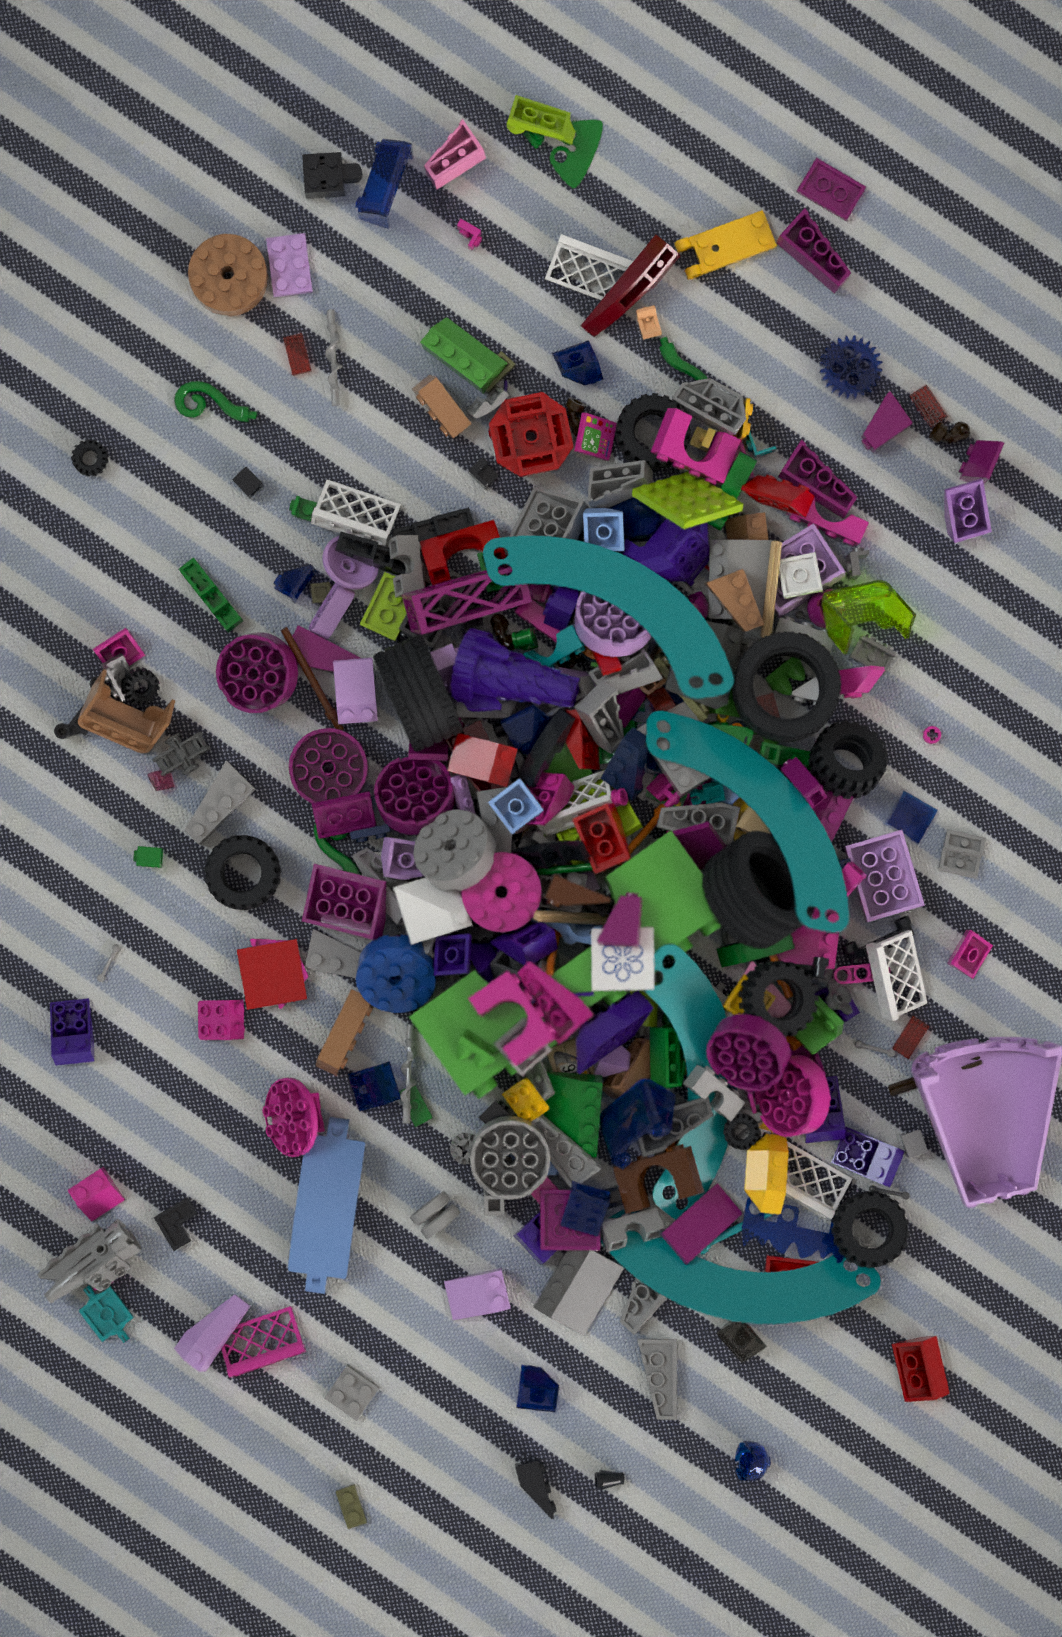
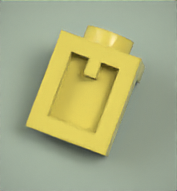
M696 427L690 445L707 452L716 430L708 428L707 431Z

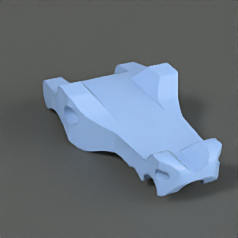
M533 917L530 920L531 922H538L535 921ZM543 922L556 929L562 935L564 942L570 945L575 942L592 945L591 929L604 928L603 925Z

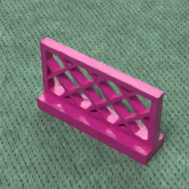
M291 1306L238 1324L235 1330L239 1329L238 1333H232L236 1335L232 1345L230 1346L225 1343L221 1349L230 1378L307 1352ZM286 1312L290 1316L287 1326L277 1322L280 1315ZM265 1319L273 1322L268 1333L259 1329L261 1322ZM276 1324L285 1328L281 1339L271 1335ZM245 1326L255 1329L250 1340L240 1335ZM257 1330L267 1335L262 1346L252 1341ZM288 1330L295 1333L297 1342L289 1344L283 1341ZM238 1337L248 1341L244 1352L234 1348ZM269 1337L279 1341L276 1349L272 1351L265 1348ZM251 1343L260 1347L257 1356L251 1357L246 1354ZM232 1350L242 1354L239 1361L231 1364L229 1360Z

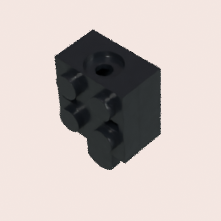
M341 152L302 154L306 199L345 196L344 183H358L362 179L363 173L360 165L357 163L343 164Z

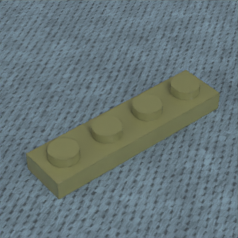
M660 651L654 656L653 663L667 679L670 663L666 655H663ZM680 695L701 722L708 718V706Z

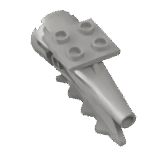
M119 1219L115 1220L106 1231L96 1223L91 1232L81 1235L77 1243L66 1247L59 1257L49 1260L47 1266L37 1274L40 1279L57 1280L44 1294L46 1299L53 1303L85 1283L98 1291L107 1289L115 1279L125 1275L127 1270L131 1268L130 1264L125 1260L142 1250L138 1240L131 1231L124 1228L126 1225Z

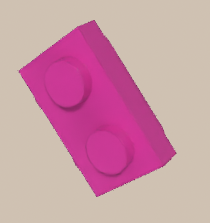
M203 1000L198 1002V1037L200 1040L244 1039L243 1000Z

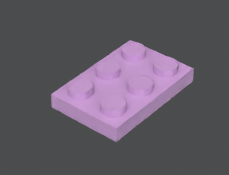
M305 233L266 238L273 296L280 297L313 292Z

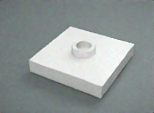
M815 552L780 559L779 575L784 599L823 592Z

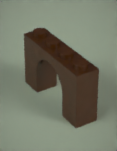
M683 1144L672 1147L673 1151L666 1152L665 1149L655 1153V1156L652 1157L637 1156V1161L631 1162L630 1159L619 1161V1166L613 1167L626 1214L650 1207L644 1179L646 1172L653 1165L662 1166L671 1173L679 1199L704 1192L691 1146L684 1148Z

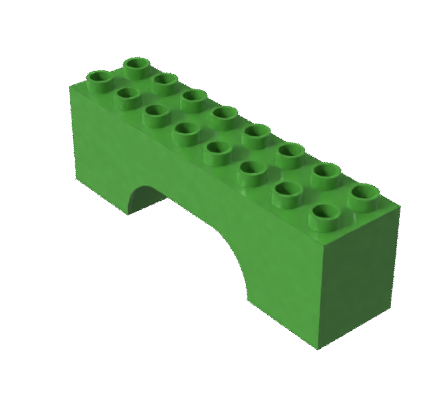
M669 831L604 878L610 890L611 898L615 901L612 911L620 896H626V893H637L638 897L643 899L641 928L654 927V954L660 947L666 944H674L686 952L693 947L687 938L698 929L703 936H708L721 927L710 911L702 887V873L672 831ZM592 946L558 968L552 976L554 980L572 993L594 992L593 996L578 997L592 1013L593 1011L590 1006L601 998L607 1006H610L628 993L627 990L592 991ZM669 955L671 959H675L673 955ZM474 970L409 1016V1018L462 1093L467 1095L473 1091L475 1096L480 1099L498 1086L493 1075L503 1068L508 1071L510 1076L517 1071L501 1052H499L492 1065L489 1064L483 1068L476 1067L475 1053L465 1059L458 1060L457 1046L459 1039L467 1029L498 1050L494 1042L522 1018L528 1021L526 1010L521 1005L513 1002L503 1003L481 1017L468 998L489 983L483 980L479 973ZM556 1040L550 1042L548 1046L551 1048L556 1045Z

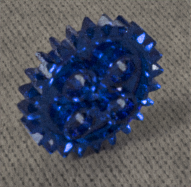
M847 335L844 341L837 338V345L831 342L830 346L832 349L825 348V352L828 355L822 354L821 358L825 361L819 363V366L824 367V369L819 371V374H825L821 381H828L825 388L833 387L832 394L837 390L838 397L840 398L844 393L846 399L849 398L850 394L856 399L857 393L864 397V390L870 393L872 391L870 386H877L874 380H880L881 378L877 373L883 371V369L878 368L883 363L882 361H877L880 353H873L876 347L869 348L870 341L864 344L863 337L856 341L855 335L852 340H849ZM851 350L854 356L847 358L844 355V351ZM860 353L862 356L856 362L853 369L850 370V372L843 381H840V378L845 373L848 366L851 365L856 356ZM866 361L869 364V369H862L859 363ZM832 366H840L842 372L839 374L834 373ZM855 377L858 384H849L848 378Z

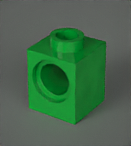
M138 846V849L134 850L133 861L136 862V866L162 868L164 849Z

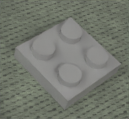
M347 1365L324 1399L357 1421L378 1391L379 1386Z

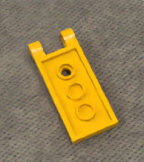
M763 210L694 236L682 238L674 243L678 253L694 248L699 264L684 270L688 280L777 247ZM713 245H717L719 247V250L717 252H714L712 250Z

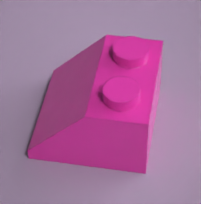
M865 666L839 670L841 676L840 695H844V698L853 699L861 698L862 694L869 693L885 671L884 667Z
M104 1167L67 1190L76 1205L91 1222L125 1200Z

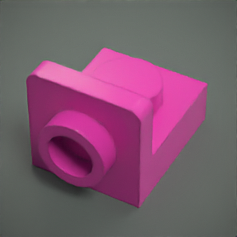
M460 219L457 224L459 234L468 239L472 237L468 244V249L473 250L474 246L478 247L482 241L481 230Z
M528 584L533 592L532 600L543 604L552 594L551 585Z

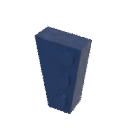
M633 727L621 740L600 778L617 790L624 788L628 798L632 801L643 790L644 766L648 754L646 735Z

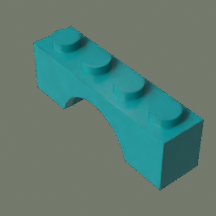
M575 624L556 634V648L549 657L542 656L535 650L525 652L523 655L526 658L541 662V665L555 668L554 664L558 662L563 664L570 660L569 656L575 653V655H578L585 651L586 645L580 640Z

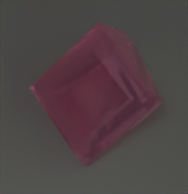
M161 770L147 774L155 791L174 788L171 773L163 777L161 776Z

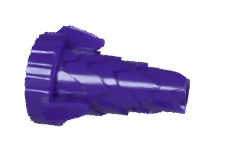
M470 628L465 634L456 655L451 678V695L458 702L464 703L465 707L472 712L501 711L502 705L499 700L532 702L541 705V702L561 707H574L581 679L563 674L559 669L541 665V662L526 658L519 652L508 650L495 641L494 636L490 632Z

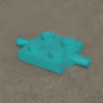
M90 1285L84 1288L83 1291L90 1299L78 1311L98 1338L103 1342L108 1337L117 1334L123 1343L129 1340L130 1337H128L123 1328L134 1316L114 1289L110 1286L103 1292L96 1294Z

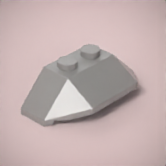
M711 378L690 383L684 382L672 397V400H676L679 406L684 408L690 415L720 432L736 435L746 420L743 396Z

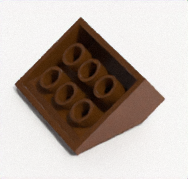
M554 875L545 896L546 899H549L548 904L560 908V905L609 904L611 899Z

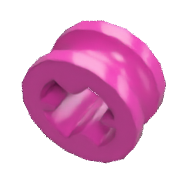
M929 726L923 731V739L928 744H935L941 738V731L936 726ZM930 730L937 734V738L934 737L933 741L927 736V732L929 733Z
M624 788L611 791V801L616 807L620 805L625 806L628 803V795Z

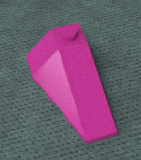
M528 962L518 972L525 989L533 996L537 1004L536 1006L544 1014V1023L547 1024L549 1022L555 1030L553 1036L558 1044H561L593 1016V1013L580 998L532 962Z

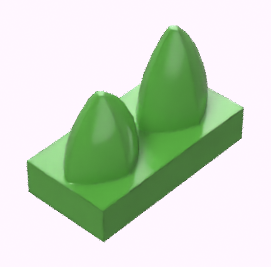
M791 657L767 676L765 680L772 691L776 690L784 695H792V687L788 679L792 678L803 681L805 679V670L800 659Z
M466 1029L458 1041L457 1059H465L475 1053L476 1067L483 1068L489 1064L492 1065L500 1051Z

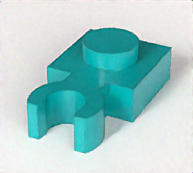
M718 781L702 784V790L694 789L689 792L691 797L697 796L691 799L692 805H699L702 801H705L706 804H712L726 800L723 785Z

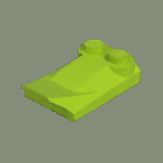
M515 95L507 121V128L511 133L522 134L526 130L572 145L576 132L570 120V112Z

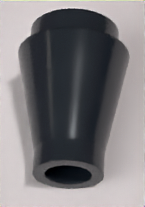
M605 1470L595 1472L596 1488L603 1490L624 1484L623 1472L618 1473Z

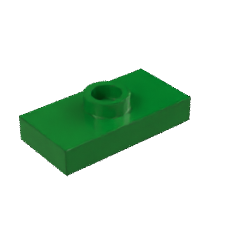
M416 1085L411 1087L410 1104L412 1109L410 1118L415 1127L433 1117ZM405 1088L397 1092L399 1097L401 1093L405 1090Z

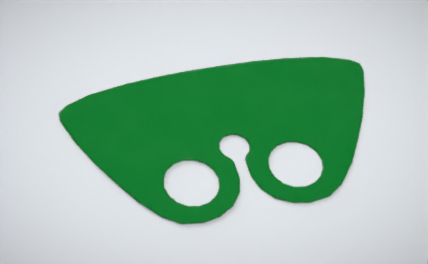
M601 120L571 122L576 131V137L572 142L576 150L571 152L567 147L558 146L550 154V162L553 168L573 189L581 183L596 153L603 130V122ZM564 151L567 155L566 161L558 163L554 157L556 152Z

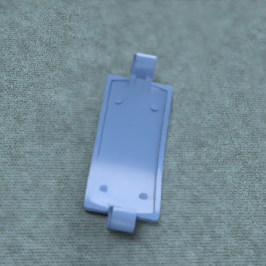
M330 1117L327 1136L316 1135L312 1148L303 1155L288 1271L307 1274L306 1292L325 1294L327 1277L340 1279L347 1277L365 1152L364 1141L347 1139L350 1119Z

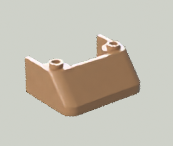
M103 669L91 687L79 715L78 725L85 730L136 752L148 753L169 726L175 700L172 699L165 710L158 706H150L142 712L109 697L111 689L104 683L107 670Z

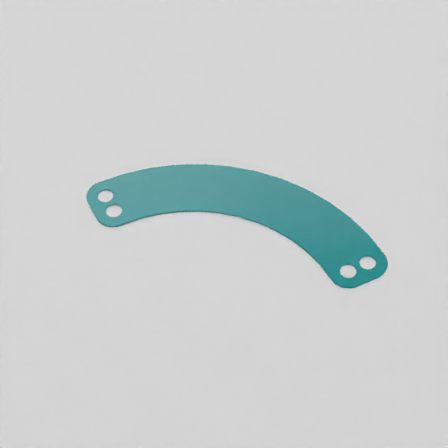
M502 537L492 539L485 545L483 557L489 578L498 585L548 584L563 586L599 597L630 615L648 631L663 650L674 671L679 688L686 696L695 699L718 696L727 693L732 688L734 677L722 646L709 624L680 591L646 566L607 548L560 537ZM499 547L505 548L508 551V556L505 559H497L494 556V550ZM502 564H507L511 566L512 573L508 576H502L498 573V567ZM718 673L723 677V682L720 685H712L708 680L709 675ZM693 676H698L702 678L704 684L701 688L696 689L690 686L689 679Z
M655 711L650 714L646 723V745L652 755L662 760L695 769L720 782L744 800L768 827L786 859L795 892L796 914L800 922L811 929L833 933L843 931L849 923L848 898L843 873L835 849L822 823L796 787L774 765L735 737L711 725L686 716L666 711ZM661 720L666 721L670 725V731L667 733L659 731L657 722ZM657 739H667L670 743V748L667 750L660 749L656 743ZM807 907H816L820 912L819 918H810L806 912ZM829 909L836 911L839 916L838 921H828L825 912Z
M674 944L663 945L654 954V972L661 971L663 980L660 984L654 985V990L644 991L660 1006L673 1025L683 1049L687 1076H689L696 1065L703 1068L708 1066L712 1069L707 1058V1045L717 1025L727 1016L713 986L698 965L680 947ZM666 955H673L675 958V963L670 969H665L662 965V960ZM716 1073L714 1074V1076L717 1079L718 1077H721L726 1082L728 1081V1079H726L720 1073L718 1075ZM728 1083L727 1087L729 1089L734 1088L736 1091H738L737 1087H734ZM688 1088V1101L701 1098ZM714 1091L708 1095L710 1103L714 1099ZM713 1108V1116L679 1139L677 1144H683L684 1148L691 1146L704 1192L687 1197L688 1205L682 1210L677 1209L676 1200L679 1196L673 1176L667 1169L664 1170L653 1188L652 1196L654 1203L674 1219L682 1215L709 1190L726 1152L728 1142L724 1138L723 1130L728 1119L722 1117ZM669 1185L675 1188L674 1196L670 1199H665L662 1195L664 1188Z
M625 1209L620 1210L609 1218H620L626 1214ZM634 1230L626 1232L628 1237L626 1247L609 1251L616 1261L635 1278L662 1296L700 1313L737 1322L787 1324L829 1316L850 1308L874 1295L881 1285L880 1275L875 1268L858 1266L855 1271L846 1270L844 1267L846 1257L839 1252L810 1266L780 1272L736 1270L717 1265L698 1256L685 1265L663 1237L644 1242L641 1234ZM600 1236V1242H601V1244L604 1246L603 1241H602L601 1236ZM859 1274H866L870 1278V1284L862 1287L856 1282V1277Z

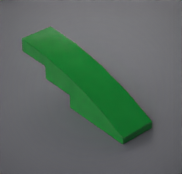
M194 557L178 569L228 633L243 622V619Z

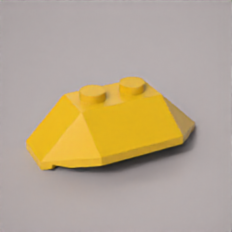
M765 1134L746 1152L744 1191L760 1213L780 1215L786 1194L789 1154L787 1138L784 1136Z

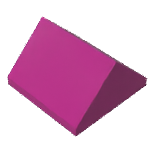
M124 628L93 648V651L102 663L122 653L127 664L130 666L145 656L127 628Z
M966 930L947 964L974 979L993 945L974 931Z

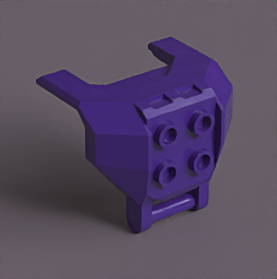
M666 518L644 546L639 547L626 539L624 541L625 550L618 552L646 566L668 582H684L689 587H692L696 577L709 562L710 539L708 522L683 529Z

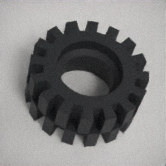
M86 439L83 442L82 440L79 445H75V450H72V464L82 475L89 477L90 475L97 476L98 473L101 474L103 472V469H106L108 454L105 448L97 441ZM94 451L97 454V461L93 465L84 464L82 458L85 452Z
M137 667L136 671L131 669V673H126L125 675L127 678L122 680L124 683L122 685L124 694L134 704L143 705L145 703L147 705L149 700L153 702L155 700L153 697L159 695L157 693V690L160 691L158 686L160 684L159 680L146 668L142 667L140 669ZM138 680H146L148 683L146 691L143 693L135 692V683Z
M736 1114L732 1121L727 1120L723 1130L724 1138L728 1144L740 1150L753 1146L760 1134L757 1121L747 1114ZM738 1124H745L749 1128V1135L746 1139H738L734 1135V1128Z

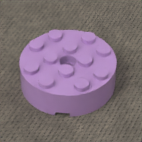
M583 591L578 597L574 622L575 629L580 640L594 652L611 657L627 656L643 648L649 641L651 635L648 631L615 605Z

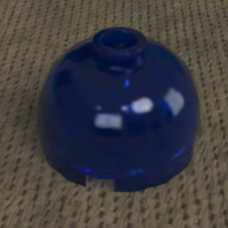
M744 1441L739 1443L735 1454V1461H739V1468H735L738 1478L741 1481L761 1479L771 1465V1459L766 1449L758 1442Z

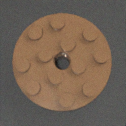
M220 234L205 240L194 251L189 263L188 278L194 295L207 310L215 314L237 316L250 311L261 301L266 292L268 270L260 250L251 241L235 234ZM226 272L234 274L231 279H224Z

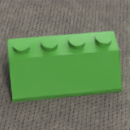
M447 317L434 325L420 342L424 350L483 394L508 364Z

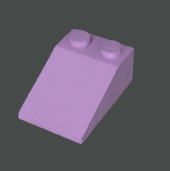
M373 658L333 661L338 724L378 721Z
M502 1268L444 1281L453 1320L511 1309Z

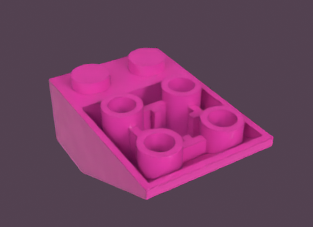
M542 772L536 787H529L526 784L544 810L526 824L545 826L568 804L575 787L565 774Z

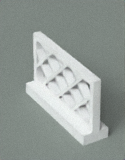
M561 234L545 279L602 300L604 297L597 294L603 292L605 296V291L612 288L616 283L612 272L618 269L626 271L633 261ZM560 249L569 250L572 258L561 262L558 256ZM583 255L588 258L590 265L579 269L575 259ZM573 260L577 271L567 275L563 264ZM601 262L606 265L608 272L598 276L593 266ZM561 266L565 276L558 280L550 277L553 269ZM592 267L596 277L585 282L581 271ZM579 273L583 283L578 286L571 285L568 277ZM610 274L614 284L603 289L599 278ZM597 280L601 290L592 293L586 284ZM585 286L586 290L581 289L579 287Z
M326 480L316 508L313 510L311 524L337 533L345 532L379 542L378 545L386 547L401 504ZM331 487L337 489L339 494L330 497L327 490ZM352 494L356 496L357 500L348 503L345 496ZM342 498L345 505L336 508L333 501ZM370 500L376 506L367 509L363 502ZM330 503L333 510L324 511L320 508L321 505ZM360 504L364 511L355 514L351 507ZM388 506L395 510L392 514L385 515L382 508ZM348 509L351 516L345 518L339 512ZM379 510L382 517L373 520L370 513ZM366 515L370 522L362 524L357 518ZM385 521L388 528L386 531L378 529L376 524Z
M605 770L571 782L575 787L571 797L575 794L578 795V798L574 803L569 801L567 805L571 807L559 811L545 826L537 825L538 829L546 834V837L575 827L573 818L604 804L612 803L611 786L605 781L600 786L595 784ZM587 785L582 792L577 791L580 786ZM591 788L597 789L592 796L587 795ZM601 792L607 793V795L598 797ZM584 798L588 799L587 802L580 804Z
M907 930L881 942H872L866 945L882 1018L895 1021L899 1019L900 1015L927 1004L912 931ZM907 937L908 943L905 949L899 947L902 939ZM890 944L893 947L889 956H887L883 947ZM897 949L903 952L899 962L893 959ZM907 955L911 956L912 960L909 967L903 965ZM891 961L897 964L893 974H890L888 970ZM901 967L907 970L903 980L897 978ZM911 973L915 974L916 978L913 985L907 983ZM895 980L901 982L897 992H894L892 988ZM905 985L911 988L907 998L901 996ZM915 991L919 992L920 1000L914 1003L911 999ZM899 998L905 1000L902 1008L897 1010L896 1004Z
M787 1141L788 1148L792 1149L794 1155L788 1161L795 1160L798 1171L787 1172L785 1196L828 1221L832 1220L835 1210L852 1178ZM798 1158H808L811 1167L801 1170ZM815 1168H825L828 1177L818 1180ZM812 1169L815 1181L805 1183L802 1172ZM799 1173L802 1184L794 1186L790 1183L789 1176ZM839 1176L846 1180L842 1188L835 1190L832 1178ZM829 1179L832 1191L822 1193L819 1182ZM816 1183L819 1194L811 1196L807 1192L806 1185ZM833 1193L835 1202L832 1207L825 1204L823 1195Z

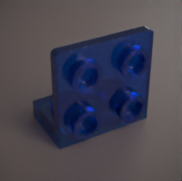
M572 1181L569 1198L560 1225L598 1236L610 1202V1192Z

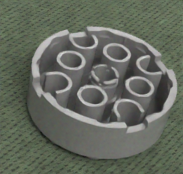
M451 810L439 814L434 822L421 829L414 845V861L419 871L434 887L443 891L455 889L461 891L478 883L489 872L494 863L493 856L496 849V841L492 832L477 815L466 810Z
M516 1116L495 1118L478 1130L471 1143L469 1157L474 1178L486 1192L502 1199L525 1197L543 1183L548 1174L550 1152L546 1139L537 1126L524 1118ZM509 1154L515 1156V1159L511 1162L504 1160Z

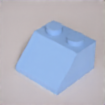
M586 508L583 513L584 542L612 551H624L623 511L609 508Z
M521 778L488 802L511 834L544 811Z

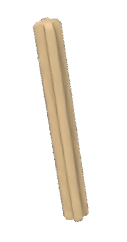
M772 541L770 547L762 619L764 625L761 627V638L769 636L773 630L782 542Z
M536 910L533 919L538 922L605 925L610 915L606 914L602 918L597 913Z

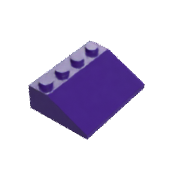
M638 990L633 994H626L620 1003H613L609 1006L607 1012L598 1013L593 1018L594 1021L591 1023L587 1021L579 1028L580 1032L576 1037L577 1072L579 1075L637 1034L653 1010V1006Z

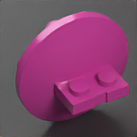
M291 1077L279 1079L271 1085L262 1113L266 1122V1134L282 1154L289 1157H298L306 1154L312 1148L317 1133L325 1131L320 1110L319 1093L310 1094L302 1082ZM267 1117H272V1125L268 1124Z

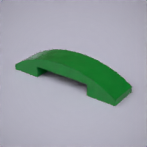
M766 742L761 744L760 755L771 764L783 766L787 760L797 757L808 771L812 768L809 766L810 751Z
M790 934L769 948L758 949L737 943L720 947L716 950L721 967H727L795 949Z

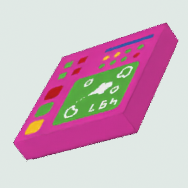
M582 413L574 451L609 461L617 423L592 414Z

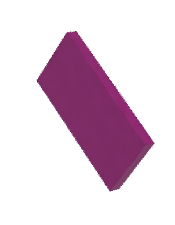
M717 1183L660 1235L686 1265L743 1213Z

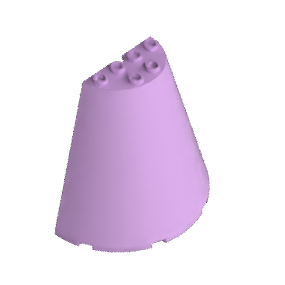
M989 1037V1040L979 1043V1039L975 1038L935 1047L934 1053L929 1055V1052L926 1051L919 1055L912 1063V1075L965 1207L973 1208L977 1204L993 1203L999 1196L1001 1199H1010L1013 1195H1026L1030 1191L1037 1190L1062 1060L1061 1045L1049 1041L1044 1042V1044H1038L1037 1039L1025 1037ZM980 1056L979 1060H982L981 1065L966 1070L961 1068L967 1064L978 1061L971 1059Z

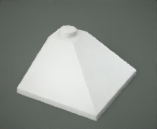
M426 878L393 887L411 945L472 926L470 916L464 907L462 897L457 889L440 890L434 887Z

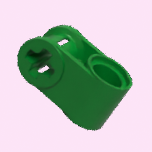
M535 628L512 632V641L515 649L527 651L539 647Z

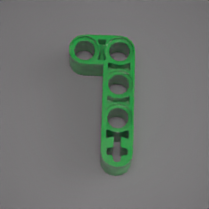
M739 452L726 476L725 482L722 483L720 488L737 499L757 460ZM728 516L709 521L708 524L721 531Z

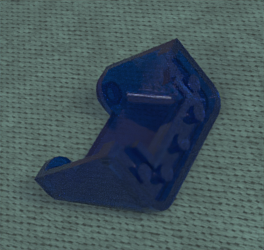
M650 1079L637 1081L600 1113L599 1124L611 1161L622 1170L631 1163V1156L627 1152V1148L645 1133L655 1137H662L672 1130L676 1095Z

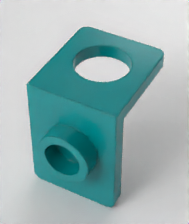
M751 432L749 435H746L747 440L745 444L748 452L752 451L754 459L773 453L777 449L776 446L757 452Z

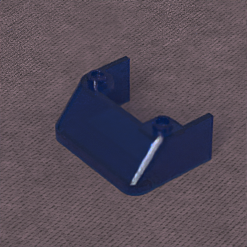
M382 139L381 142L378 141L374 153L377 154L363 195L358 197L355 208H358L360 220L389 229L388 216L408 159L413 160L414 154L412 143Z

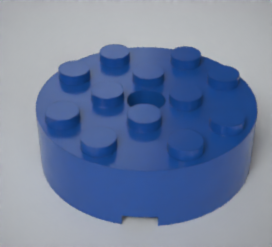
M385 935L376 938V940L371 941L364 947L358 960L356 984L360 994L369 1004L381 1011L404 1013L421 1007L432 996L436 982L434 960L425 954L422 942L411 945L409 937L406 935H401L400 937Z

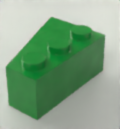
M673 1025L649 1027L651 1086L660 1088L681 1087L686 1062L684 1061L685 1057L681 1043Z

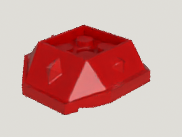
M544 392L505 399L489 423L496 463L518 477L559 470L574 447L566 408L551 399ZM533 432L537 438L534 441H529L526 439V434Z

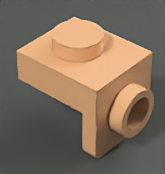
M655 306L637 309V322L643 340L662 335Z

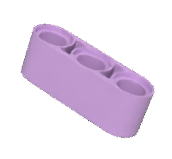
M335 583L312 619L308 630L328 640L351 604L355 592Z

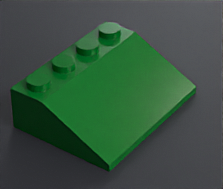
M546 1071L555 1093L545 1101L549 1106V1110L543 1115L591 1157L597 1158L602 1075H579V1073Z

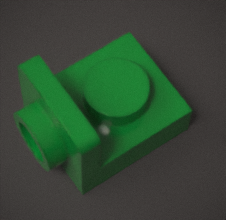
M296 496V499H292L289 511H292V517L311 522L314 508H316L317 502Z

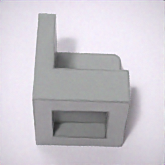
M921 1130L899 1134L908 1158L928 1152Z

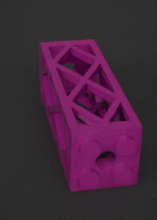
M507 564L500 565L498 573L508 576L512 573V568ZM486 569L404 593L401 596L411 632L422 635L530 603L533 596L532 589L528 584L503 586L490 602L478 599L476 597L492 581ZM484 580V582L475 590V592L471 596H468V594L473 590V588L480 581ZM469 585L462 594L451 591L452 589ZM510 588V592L502 599V601L497 602V600L506 592V590ZM436 594V596L423 609L422 606L429 600V598L432 595ZM443 595L457 598L442 616L428 612ZM463 600L466 601L454 615L449 616ZM471 603L482 605V607L465 611ZM425 617H428V618H431V619H435V620L426 623Z

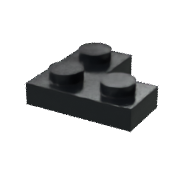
M186 1197L153 1217L173 1251L191 1241L182 1223L197 1215L198 1212L190 1198Z

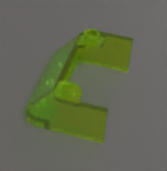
M875 580L824 593L822 598L827 635L843 654H847L854 633L852 626L875 621L883 629L895 627L905 639H909L916 614L886 581Z

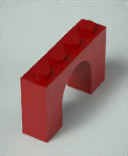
M494 520L420 541L432 585L451 580L447 562L453 554L464 549H476L483 553L485 545L490 540L500 538ZM499 547L494 550L493 553L497 559L506 558L504 548Z

